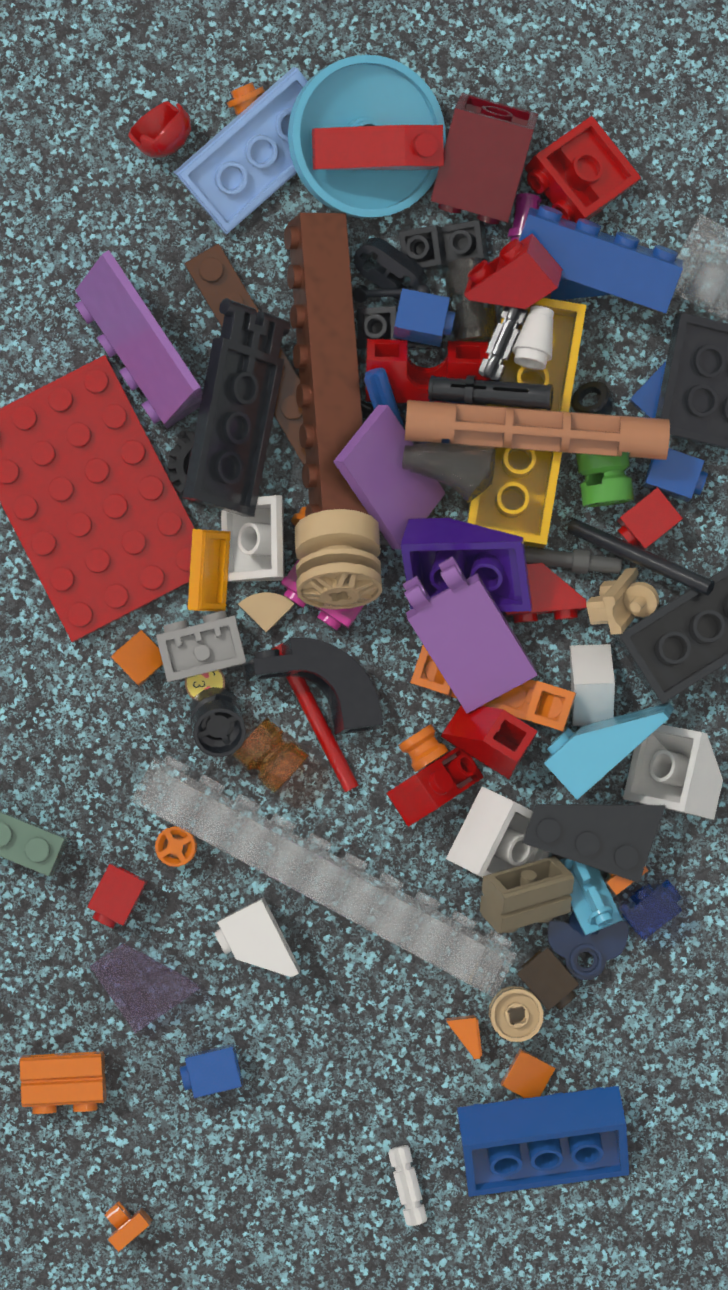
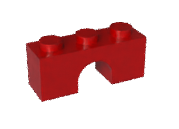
M367 339L366 372L379 367L386 370L396 403H407V400L429 401L428 387L431 375L466 379L467 375H476L477 380H488L479 374L483 358L488 359L489 356L486 353L488 342L448 341L447 356L444 361L435 367L423 368L415 365L409 359L407 340ZM366 387V402H371L370 396H369V393H368V390H367V387Z

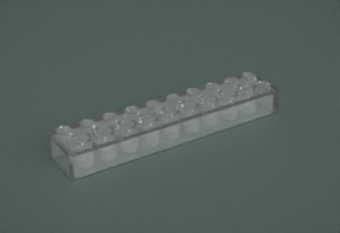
M166 755L164 760L159 758L152 760L131 802L487 995L495 997L517 956V953L510 949L513 943L510 939L492 929H489L487 935H484L474 929L477 922L455 909L451 916L438 910L440 901L418 890L415 897L401 890L405 884L403 881L385 871H382L380 877L375 876L365 870L368 862L349 852H346L344 858L329 851L333 843L312 832L308 838L294 832L297 824L277 813H274L272 819L258 812L261 804L242 794H238L236 799L222 793L226 785L202 774L200 780L187 774L190 766L170 755Z

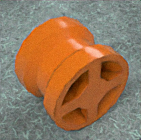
M432 724L398 745L402 752L408 753L411 757V766L415 772L449 751L445 744L439 743L436 739V730Z
M172 826L164 829L158 835L155 841V851L162 863L171 867H179L193 859L197 851V842L190 830L180 826Z

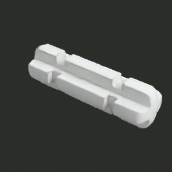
M408 1145L394 1147L389 1150L388 1155L391 1166L395 1167L396 1170L393 1174L401 1205L405 1206V1209H403L405 1222L408 1226L423 1224L427 1221L424 1204L420 1203L422 1195L415 1168L411 1167L410 1164L413 1162L410 1148Z

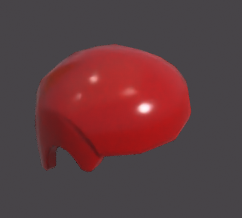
M165 101L147 112L131 127L128 136L143 154L153 158H163L174 154L184 146L191 133V121L189 114L179 103L176 104V108L170 102Z

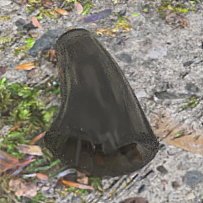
M419 443L413 444V446L405 445L402 468L442 482L453 488L466 502H470L492 484L496 451L494 447L468 444Z

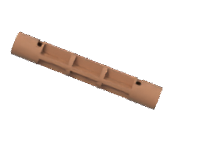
M407 400L404 441L441 443L442 439H449V444L618 457L622 456V452H628L631 458L666 460L669 449L670 420Z

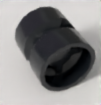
M219 687L205 689L194 697L190 704L189 716L197 747L203 753L212 757H224L233 754L241 747L246 735V727L239 699L233 692Z

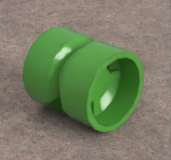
M622 452L621 457L576 453L578 473L585 476V481L580 484L583 507L609 506L634 501L632 478L625 475V470L630 467L628 452Z

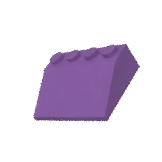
M109 250L100 256L75 291L81 301L76 303L75 306L87 324L95 321L103 334L97 337L108 356L111 358L117 354L125 367L119 372L130 389L133 391L139 387L146 397L147 401L141 405L154 425L162 421L166 429H168L200 407L203 394L202 389Z

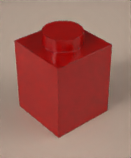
M657 487L617 520L621 526L617 533L622 540L645 550L683 518Z
M110 863L87 908L95 911L92 918L113 929L116 923L122 926L126 925L148 881L114 863Z

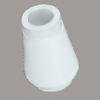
M543 306L530 307V312L512 348L513 353H515L514 362L529 369L542 370L546 368L547 361L552 360L553 310Z

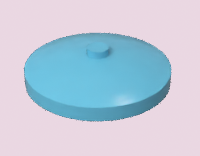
M357 55L341 59L324 67L309 79L297 96L291 111L288 126V143L291 159L300 180L319 202L338 213H346V216L365 219L378 218L395 214L410 207L429 190L437 178L439 167L431 170H313L312 151L313 128L384 125H443V147L445 148L446 128L444 117L435 95L425 81L404 64L378 55Z

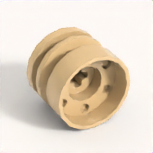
M334 509L312 513L299 520L295 526V552L299 560L296 565L298 598L306 604L318 608L335 610L363 606L380 596L382 593L381 562L377 558L380 555L379 522L376 519L360 511Z

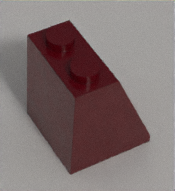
M461 93L454 110L444 148V166L439 167L430 201L439 203L438 208L446 212L459 214L462 210L475 213L477 214V219L489 224H499L500 220L508 222L539 114Z

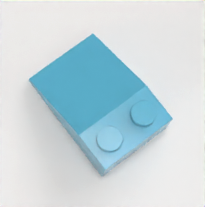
M670 703L661 704L583 725L575 733L570 728H567L547 748L551 755L544 764L578 800L667 721L674 707Z

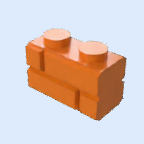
M104 1051L23 1055L20 1057L22 1107H32V1114L56 1113V1105H73V1112L96 1111L97 1103H104L106 1101Z

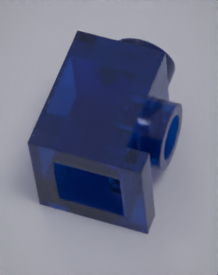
M665 880L654 888L650 883L641 887L630 896L634 903L629 907L624 902L616 906L638 937L645 940L682 911L677 904L682 897L668 880Z

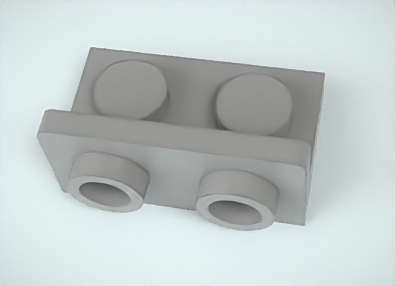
M219 611L202 616L204 622L202 624L188 627L187 621L184 620L164 625V633L156 635L167 682L170 683L246 664L247 661L235 615L227 617L226 611Z

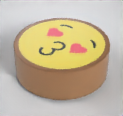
M221 670L185 679L186 691L193 699L205 689L212 687L225 688L226 686L225 676Z

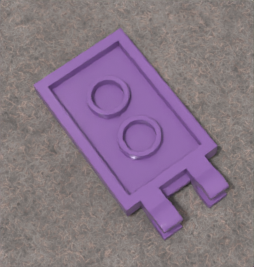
M452 556L438 564L442 571L440 574L449 587L443 592L430 598L417 576L403 583V587L406 590L404 594L413 609L406 612L407 620L466 713H469L538 675L535 666L478 573L466 579Z

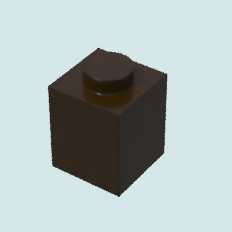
M546 945L515 971L548 1011L554 1006L558 1011L563 1009L577 996L573 990L579 985L578 982Z

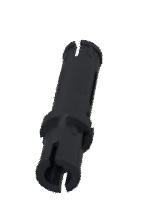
M431 375L429 380V402L440 401L551 410L553 404V384L542 385L477 380L476 375H467L466 379Z

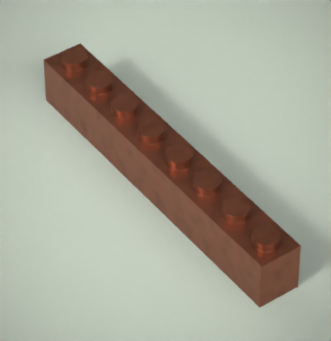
M299 213L285 228L284 244L285 248L290 250L291 265H289L287 271V283L289 289H293L294 304L290 310V323L292 328L296 329L297 344L293 350V362L295 368H299L300 384H298L296 389V402L298 407L302 408L303 424H301L299 429V441L301 447L305 448L306 464H304L302 470V481L304 487L308 488L309 504L306 506L305 517L312 513L334 509L355 510L368 514L333 462L363 425L346 213Z

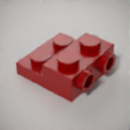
M590 116L537 153L524 168L528 172L527 182L532 190L539 194L544 192L552 202V208L563 213L561 218L577 223L579 218L590 220L610 202L636 185L641 179L638 172L593 116Z

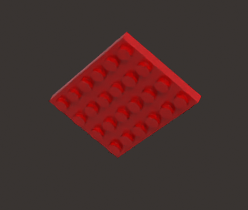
M106 355L0 408V503L72 643L189 584L192 531L195 528Z

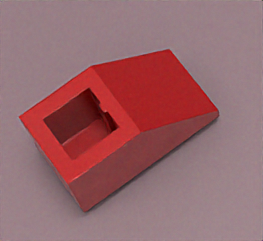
M532 233L522 241L514 239L500 251L499 256L488 263L486 260H483L474 266L468 273L469 279L464 296L469 301L527 309L558 288L563 269Z
M543 563L527 564L532 610L504 612V617L513 616L515 624L537 622V614L554 613V620L578 618V611L587 608L586 599Z
M461 705L441 734V737L507 779H510L529 750L538 731L504 709L480 706L466 713Z
M456 747L386 794L409 827L484 778L471 756Z

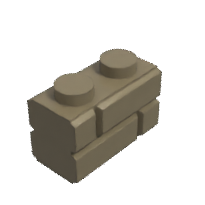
M556 856L485 875L482 882L483 896H481L480 912L497 933H513L520 927L537 922H549L554 917L570 913L572 901L570 894L573 893L574 877Z

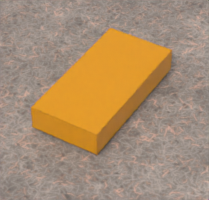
M193 529L188 610L226 611L231 531Z

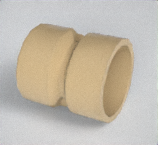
M508 986L500 989L493 996L489 1004L488 1015L494 1030L502 1038L510 1042H523L531 1039L539 1032L543 1023L544 1012L540 1001L530 990L522 986Z

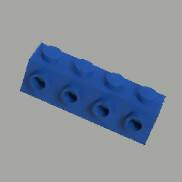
M540 205L539 209L530 207L519 241L533 233L563 269L562 278L667 313L683 270V260L677 258L678 253L660 245H655L654 250L638 245L640 241L638 238L623 232H617L615 236L600 231V225L586 219L579 218L577 223L561 218L563 214L561 211L549 206Z

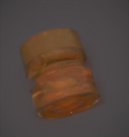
M267 717L246 738L241 747L234 752L233 756L248 770L257 769L259 771L258 779L275 794L309 755L293 740L285 742L283 740L284 732Z

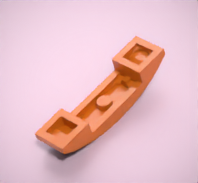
M422 645L410 683L457 699L428 651ZM530 679L482 706L504 709L518 719L564 732L576 693Z

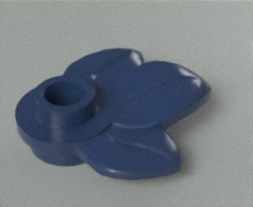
M573 911L568 923L550 921L547 934L550 947L555 953L565 958L568 971L580 980H591L602 973L606 961L621 955L628 940L629 928L626 921H620L585 936ZM582 952H589L593 957L592 964L588 967H581L578 964V956Z

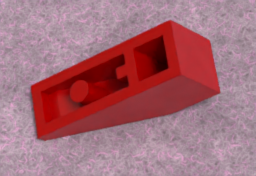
M443 125L313 128V170H431L444 166Z

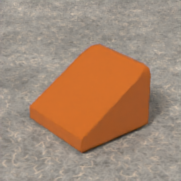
M142 630L111 656L138 686L144 684L163 665L159 647Z
M475 1015L445 1018L450 1028L474 1059H481L482 1049L478 1018Z
M520 1048L500 1084L523 1098L539 1097L556 1068Z

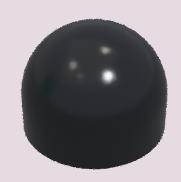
M592 381L585 383L575 391L572 397V407L578 413L610 415L613 411L614 399L609 388L604 383ZM597 393L601 395L599 401L594 405H582L583 398L587 394Z

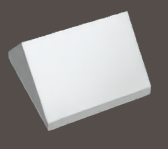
M282 495L258 497L254 517H243L221 510V531H231L228 582L282 581L285 577L284 504Z

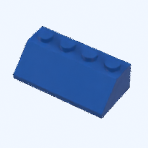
M619 1086L597 1087L591 1090L554 1093L552 1095L524 1099L516 1098L510 1101L474 1104L457 1108L469 1197L629 1175L627 1127Z

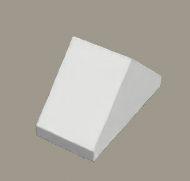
M571 645V691L576 693L572 706V726H583L613 718L615 680L611 645Z

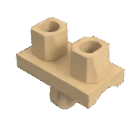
M626 568L617 580L604 581L600 585V596L591 597L586 602L591 625L609 624L611 635L623 634L635 617L644 618L655 612L659 605V595L652 585L646 582H636L639 575L637 568Z

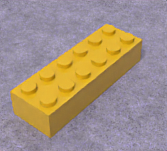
M542 298L532 306H543L554 311L552 360L547 361L545 369H529L514 362L515 353L512 351L509 361L504 360L503 362L506 368L500 381L542 385L553 384L554 393L551 411L569 412L586 305ZM519 325L517 329L521 331L523 326ZM480 446L467 523L523 537L525 546L544 549L548 540L562 452Z

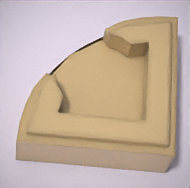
M262 592L243 599L238 605L268 633L295 604L280 594Z

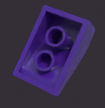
M451 518L408 519L400 544L406 582L417 576L430 598L443 592L449 587L440 574L442 571L438 564L453 556L466 579L478 573L501 612L532 610L523 537Z

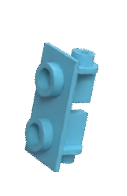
M567 858L561 859V863L574 877L573 893L570 894L572 897L571 907L585 936L622 921V917L599 869Z

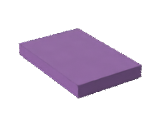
M378 405L333 462L368 514L379 522V530L391 548L401 550L400 544L408 519L427 518L445 495V491L413 442L404 441L405 430L388 405Z

